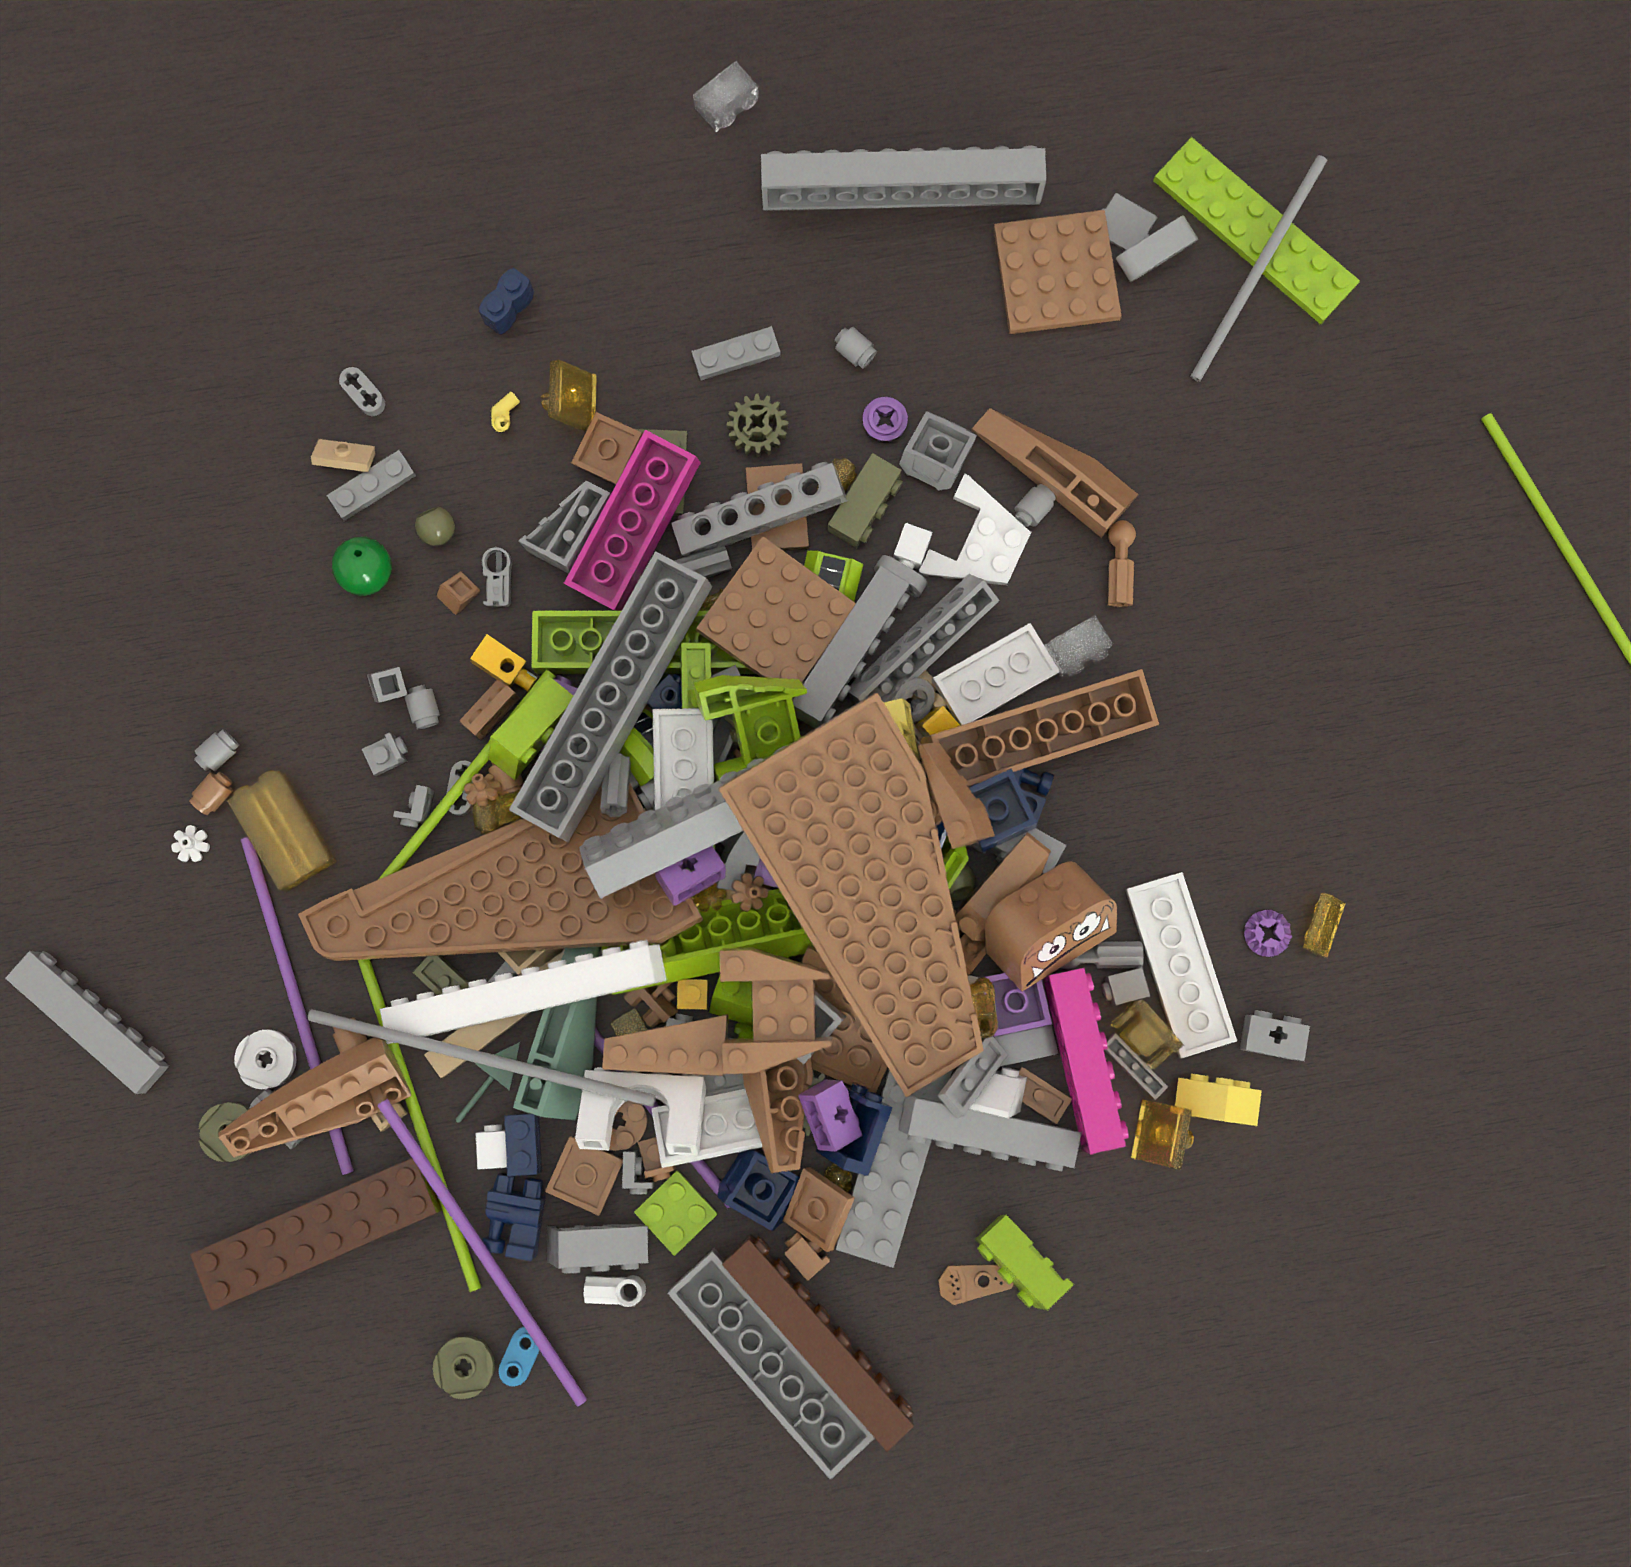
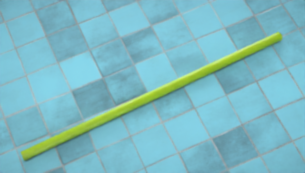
M1492 413L1487 414L1481 418L1482 422L1631 666L1630 640Z
M546 669L509 717L549 676L552 679L556 676ZM490 740L379 879L398 872L403 868L463 793L465 785L471 783L472 777L478 774L488 762Z
M370 959L358 960L379 1025L383 1027L380 1009L386 1008L371 961ZM399 1043L387 1044L393 1052L411 1091L412 1096L406 1098L405 1102L421 1149L447 1187ZM439 1199L469 1291L472 1292L480 1289L481 1285L464 1235Z

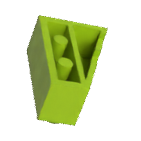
M549 676L491 736L488 759L513 780H516L542 747L547 744L573 695Z
M1000 1215L975 1238L979 1244L977 1250L988 1262L993 1260L1000 1269L997 1270V1273L1008 1285L1013 1283L1020 1292L1017 1296L1028 1308L1033 1306L1034 1308L1048 1310L1074 1285L1068 1278L1063 1281L1051 1267L1053 1263L1049 1258L1046 1257L1044 1259L1032 1245L1033 1242L1007 1215Z

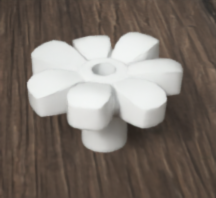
M189 825L186 827V833L178 830L174 834V838L178 842L172 844V851L175 853L180 852L178 859L183 862H187L190 857L192 861L199 862L203 858L200 851H209L210 844L203 842L207 839L208 835L204 830L197 832L195 826Z

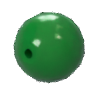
M366 536L353 537L344 541L337 547L332 557V574L336 582L348 593L357 596H367L379 592L387 584L391 576L392 560L387 550L377 540Z

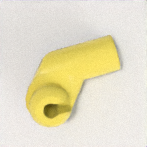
M511 391L491 409V424L498 432L508 430L510 427L509 411L520 402Z

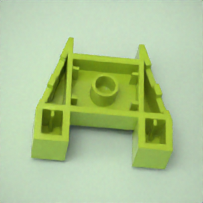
M720 675L693 683L699 711L705 721L732 714L741 757L713 764L716 782L724 774L745 769L751 761L759 758L766 759L773 755L777 749L788 746L801 738L792 698L808 693L799 679Z

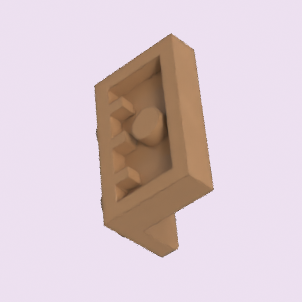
M496 680L461 718L460 722L478 739L482 740L520 698L511 688L503 682Z

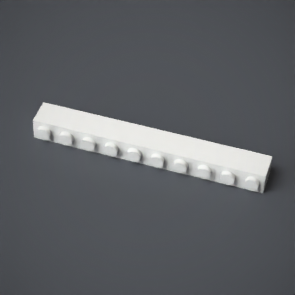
M647 940L629 944L630 950L622 952L620 947L602 950L603 956L593 958V953L575 957V963L566 965V960L548 963L549 969L542 971L539 970V966L522 969V975L513 977L512 973L494 976L495 982L487 983L486 979L468 982L469 988L462 990L460 985L443 988V994L437 996L434 995V991L416 995L417 1000L409 1002L408 998L392 1000L391 1007L380 1009L383 1027L426 1037L667 981L660 945H648ZM386 1040V1043H387V1044L395 1043V1042H391V1041H387V1040Z

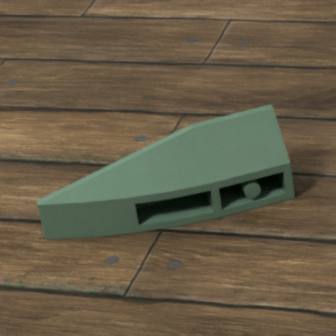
M600 947L565 948L561 960H566L567 965L575 963V957L593 953V958L599 957ZM597 997L544 1009L527 1063L584 1077L585 1070H592L594 1063ZM523 1075L513 1108L540 1117L576 1120L580 1108L582 1089Z

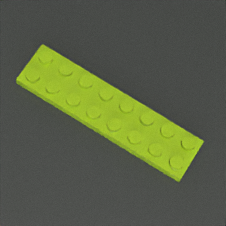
M1192 137L1155 175L1153 180L1252 266L1255 265L1283 216ZM1293 223L1289 226L1262 273L1319 324L1326 320L1360 282V280Z

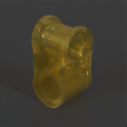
M982 977L978 978L975 983L969 984L981 1037L990 1038L994 1036L998 1028L995 989L988 978Z

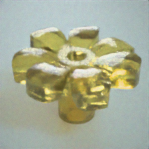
M715 883L691 898L701 912H708L710 906L717 911L722 907L721 900L727 897L725 889L717 888Z

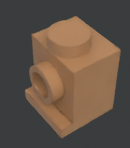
M798 1231L785 1242L788 1247L784 1250V1254L807 1281L830 1262V1257L827 1253L821 1257L819 1253L822 1249L809 1239H806Z

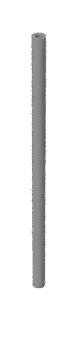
M1317 155L1193 370L1191 378L1201 381L1325 166L1327 162L1325 157Z

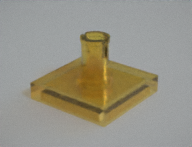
M559 359L550 361L549 392H545L541 396L543 399L549 398L548 400L541 401L543 408L549 411L548 417L587 432L596 409V375Z
M1142 1099L1131 1158L1181 1170L1185 1149L1190 1148L1194 1142L1193 1133L1189 1130L1192 1110Z

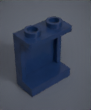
M852 1083L851 1087L846 1086L851 1097L850 1103L853 1111L859 1119L862 1136L836 1152L818 1150V1148L816 1152L844 1170L868 1176L893 1107L882 1102L883 1096L869 1091V1088Z

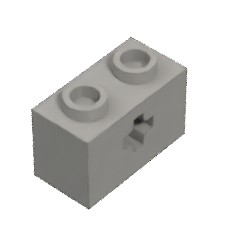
M1255 1010L1254 1015H1245L1239 1050L1295 1061H1305L1310 1026L1302 1025V1019L1284 1016L1283 1021L1272 1019L1273 1013ZM1270 1031H1276V1033L1281 1034L1280 1039L1274 1040L1273 1037H1270Z

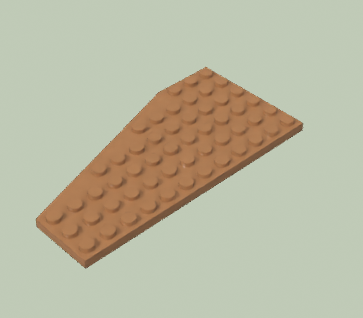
M876 692L721 785L718 789L902 1092L908 1097L981 1053L984 1049L967 977L957 922L954 916L939 837L928 794L925 772L879 694Z

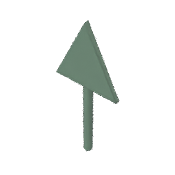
M520 1042L494 1055L516 1060ZM475 1063L490 1076L457 1116L456 1122L460 1123L494 1079L510 1091L514 1072Z

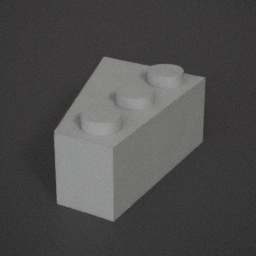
M585 481L559 504L560 507L548 518L544 517L534 531L527 537L524 535L518 542L528 553L569 574L611 494Z
M608 1224L592 1227L575 1225L574 1228L547 1226V1262L557 1268H562V1273L580 1272V1267H591V1271H609L610 1265H621V1269L624 1270L639 1269L640 1263H648V1226L643 1224Z

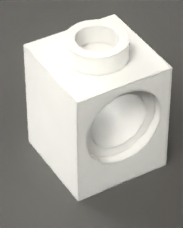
M905 523L893 558L912 570H920L932 532Z
M502 1125L484 1126V1131L476 1133L477 1169L507 1167L505 1130H502Z

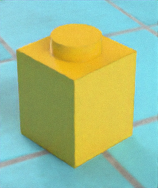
M685 979L678 981L677 1009L709 1010V980Z

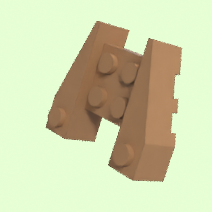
M936 742L919 745L918 749L923 764L920 765L926 776L935 826L944 823L952 849L971 845L995 836L985 806L979 798L974 797L968 788V782L950 763L951 758L941 744Z
M753 947L721 949L720 982L752 981L754 1037L725 1039L722 1042L723 1074H753L831 1046L833 1037H816L815 980L830 979L831 973L828 970L806 965Z

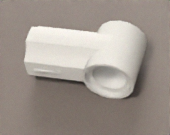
M634 1275L628 1277L586 1276L584 1285L585 1303L621 1304L622 1306L631 1307L636 1305L646 1292L644 1281ZM630 1283L636 1286L638 1291L636 1298H628L625 1295V1284Z

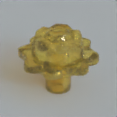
M834 1163L825 1170L824 1177L841 1189L848 1192L852 1188V1183L850 1182L852 1180L851 1171L844 1170Z

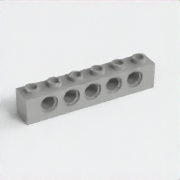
M818 463L812 466L809 472L803 474L795 472L787 475L782 482L762 484L757 488L758 491L747 494V492L738 493L731 497V501L726 503H711L704 507V511L699 513L688 512L680 515L678 520L671 524L681 555L687 557L723 545L728 546L846 502L847 498L836 467L833 463ZM816 483L819 485L818 491L814 495H806V488L810 484ZM789 493L792 495L791 501L787 505H779V499L783 494ZM763 503L765 505L764 511L760 515H753L752 510L754 506ZM732 513H737L738 519L736 523L726 525V518ZM705 523H711L710 532L706 535H700V527Z
M968 574L868 667L858 679L849 685L851 689L848 695L855 704L876 692L883 703L892 701L891 698L895 697L897 693L896 687H901L904 684V679L912 680L914 677H919L1000 600L984 579Z

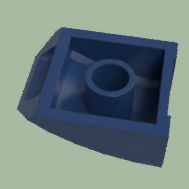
M756 1149L738 1152L737 1158L723 1181L720 1182L717 1197L727 1206L767 1229L774 1231L784 1222V1216L800 1177L792 1171L770 1173L766 1156Z

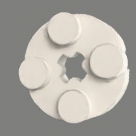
M260 1030L252 1033L240 1042L235 1052L234 1062L241 1075L240 1078L244 1083L256 1089H270L283 1085L294 1072L297 1060L296 1046L286 1035L275 1030ZM268 1051L271 1053L270 1057L273 1061L272 1064H267L266 1068L262 1067V1061L259 1060V1055H265Z

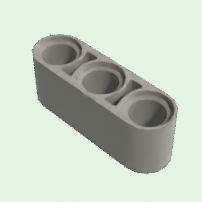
M1182 215L1116 257V260L1131 283L1192 245L1198 238L1185 216Z
M1052 1025L994 1037L1008 1054L1000 1066L1059 1054Z

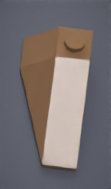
M1027 832L962 902L954 914L957 927L972 940L985 941V922L990 912L1004 898L1040 877L1051 851Z
M795 1058L753 1074H743L744 1087L770 1173L800 1169L805 1135L802 1130L805 1113L798 1095L808 1090V1086L812 1085L811 1058L805 1064H802Z

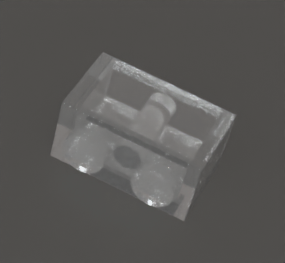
M735 61L693 95L694 107L715 131H718L721 127L729 126L741 111L749 110L753 107L758 99L757 84Z
M1096 615L1047 642L1045 648L1060 671L1058 673L1059 677L1061 678L1068 674L1071 678L1085 669L1083 664L1090 660L1097 663L1109 655L1107 650L1111 648L1113 643Z

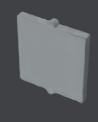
M1115 193L1107 208L1102 209L1105 210L1110 242L1124 251L1149 236L1148 232L1158 218L1156 215Z

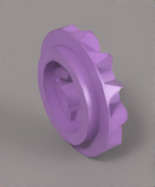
M880 397L874 399L864 410L863 426L868 435L879 442H891L893 439L901 437L907 427L908 415L906 409L894 398ZM878 413L884 417L892 414L890 418L892 427L887 424L878 427L880 422Z
M1273 910L1259 911L1253 914L1245 925L1244 937L1246 943L1258 955L1265 957L1279 955L1288 948L1292 938L1291 924L1287 922L1283 914ZM1276 924L1273 930L1276 939L1268 938L1261 943L1265 934L1261 927L1269 928Z

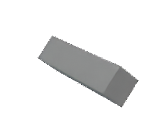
M1113 1033L1107 1039L1108 1049L1104 1051L1151 1099L1156 1100L1168 1086L1116 1033Z

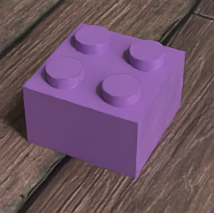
M1005 973L979 979L978 985L988 1029L993 1037L1052 1024L1042 980L1021 992Z

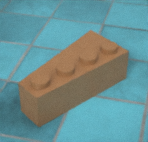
M729 1014L605 1038L602 1069L724 1076L722 1068V1042L728 1039Z

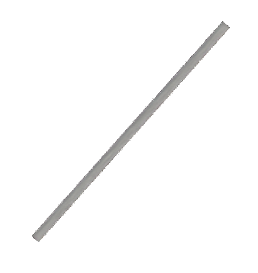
M311 1009L308 1014V1021L653 1107L656 1095L314 1009Z

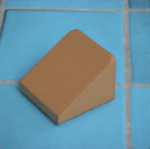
M460 571L440 585L437 597L456 615L481 590Z

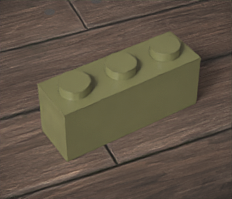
M872 453L846 494L847 501L840 504L828 523V532L856 549L861 542L866 543L874 530L871 528L872 523L876 518L880 520L888 508L886 501L890 494L895 496L903 484V481L900 480L902 470Z

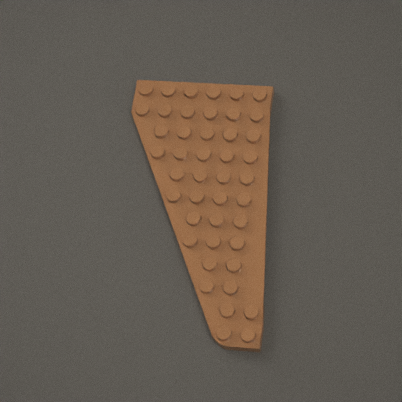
M630 782L627 813L622 814L621 817H610L601 812V784L569 842L556 837L523 818L355 890L351 888L332 896L298 914L314 950L326 959L333 961L620 946L645 940L648 941V944H657L703 921V918L691 897L673 906L657 881L655 873L600 899L584 867L579 847L590 837H601L611 832L614 826L620 823L628 824L638 819L640 814L645 812Z

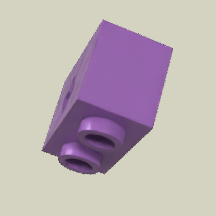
M710 846L655 872V876L673 906H676L726 878V866L713 846Z
M823 1080L798 1095L818 1150L836 1152L862 1136L859 1119L853 1111L848 1089L842 1080Z

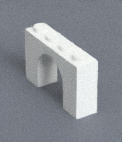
M602 1068L585 1070V1078L656 1095V1098L661 1100L669 1109L666 1136L668 1153L673 1155L699 1156L706 1095L704 1077H700L697 1074H682L680 1076L661 1072L646 1074L639 1071L625 1070L623 1072H611V1070ZM582 1090L575 1136L579 1149L609 1151L613 1120L617 1110L626 1100Z

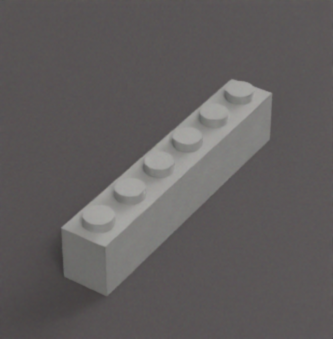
M880 566L803 685L807 689L808 694L794 697L793 705L796 718L814 729L833 718L836 712L833 706L838 699L842 702L844 701L851 689L848 683L853 676L858 679L866 666V663L863 662L866 655H873L881 643L877 638L882 631L887 633L896 619L892 615L897 608L902 610L909 600L910 595L906 593L910 583Z
M29 951L5 979L135 1094L146 1093L169 1067L163 1061L165 1056L155 1047L151 1046L149 1048L141 1041L143 1036L131 1027L127 1029L120 1023L122 1018L110 1008H103L98 1003L100 998L88 989L84 991L76 983L79 980L67 970H60L55 965L57 960L45 951Z
M914 1096L905 1098L899 1131L908 1134L907 1140L925 1144L926 1138L936 1140V1146L953 1149L954 1144L964 1146L963 1151L981 1155V1150L991 1151V1157L1008 1160L1009 1155L1019 1157L1018 1162L1032 1166L1036 1165V1161L1046 1162L1045 1168L1063 1171V1166L1075 1167L1081 1132L1015 1117L1005 1118L968 1109L964 1116L956 1118L943 1102Z

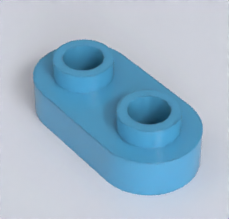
M524 1326L514 1333L499 1366V1377L508 1386L521 1385L528 1378L540 1351ZM524 1337L531 1340V1347H523L521 1339ZM510 1366L518 1368L519 1373L517 1376L510 1375L508 1371Z

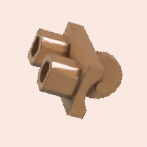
M674 982L629 991L624 995V999L633 1007H636L642 1001L650 1007L642 1017L651 1028L661 1022H666L668 1018H672L679 1012L671 1003L676 997L669 990Z

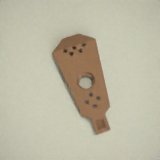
M948 1265L938 1279L940 1295L953 1305L1012 1289L1014 1284L1008 1285L997 1273V1270L1000 1269L998 1265ZM982 1275L989 1278V1283L985 1287L978 1284V1278Z

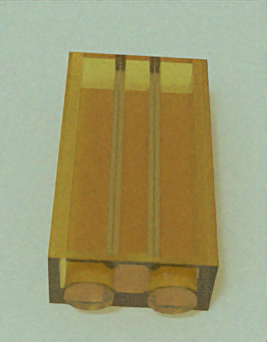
M270 770L262 774L258 778L259 782L250 787L245 785L234 791V796L228 799L227 802L277 888L288 892L337 861L286 774L279 770Z

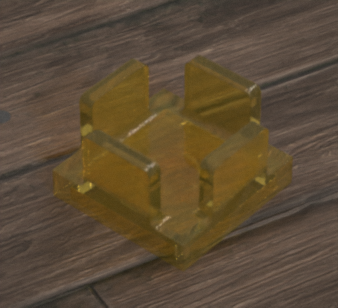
M1144 1000L1133 1001L1111 1023L1114 1028H1119L1130 1017L1134 1018L1133 1022L1119 1033V1037L1138 1056L1143 1054L1148 1057L1159 1047L1162 1049L1147 1063L1150 1069L1157 1068L1172 1053H1176L1184 1046Z

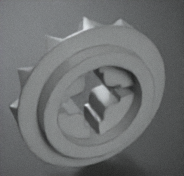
M914 677L912 680L904 679V684L901 687H896L897 693L895 697L891 698V700L901 698L906 700L911 698L913 694L920 699L913 700L910 704L912 720L916 722L930 712L934 704L935 694L932 685L928 681Z

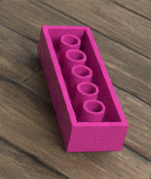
M645 430L564 584L614 611H622L700 466V460L695 455Z
M1081 968L1046 976L1043 978V983L1067 1087L1072 1099L1071 1104L1077 1130L1081 1132L1080 1143L1082 1151L1094 1154L1126 1147L1124 1139L1129 1138L1125 1121H1120L1117 1110L1122 1108L1119 1093L1112 1089L1111 1079L1115 1078L1111 1061L1106 1062L1104 1050L1108 1049L1104 1032H1099L1097 1020H1101L1097 1002L1092 1003L1090 991L1094 990L1091 974H1086L1085 969Z

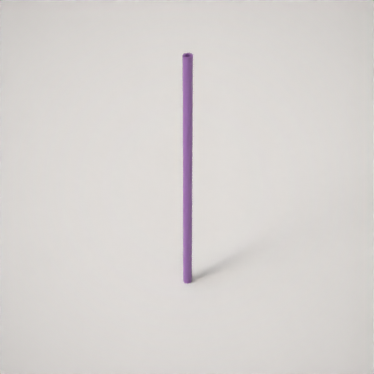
M252 836L241 839V843L311 1070L320 1065L321 1061ZM341 1128L330 1130L329 1133L342 1175L353 1172V1166Z
M386 1099L378 1104V1108L577 1406L583 1404L587 1400L586 1396L389 1100Z

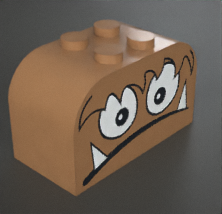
M1062 863L1010 894L993 908L985 922L986 953L1023 992L1117 932V904L1077 863Z

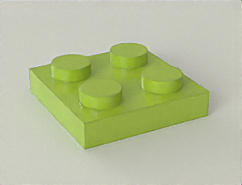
M679 1170L634 1211L639 1219L648 1226L652 1233L674 1256L718 1214Z

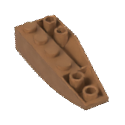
M991 408L971 429V431L1035 484H1043L1055 494L1058 503L1101 538L1138 496L1135 491L1096 459Z
M373 1037L321 1063L276 1090L220 1131L218 1137L231 1155L237 1157L358 1123L380 1112L377 1105L388 1099L391 1105H394L412 1095L397 1060L386 1041Z

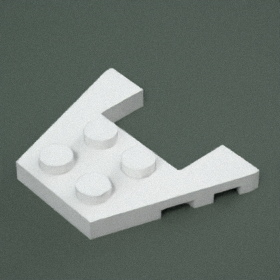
M964 474L953 499L980 511L957 561L929 549L918 573L925 577L938 576L943 577V579L952 580L954 578L964 579L968 574L984 579L988 584L1007 586L1031 532L969 475Z

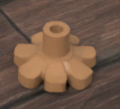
M476 774L472 777L474 784L469 783L464 787L468 803L473 805L477 802L479 806H486L488 799L491 801L495 800L499 796L497 792L502 790L500 781H494V775L487 774L485 777L482 774Z
M750 873L741 874V881L734 880L731 885L732 889L737 891L730 896L732 903H740V910L749 911L751 906L754 909H760L763 906L760 898L768 896V890L761 888L764 880L760 876H756L752 880Z

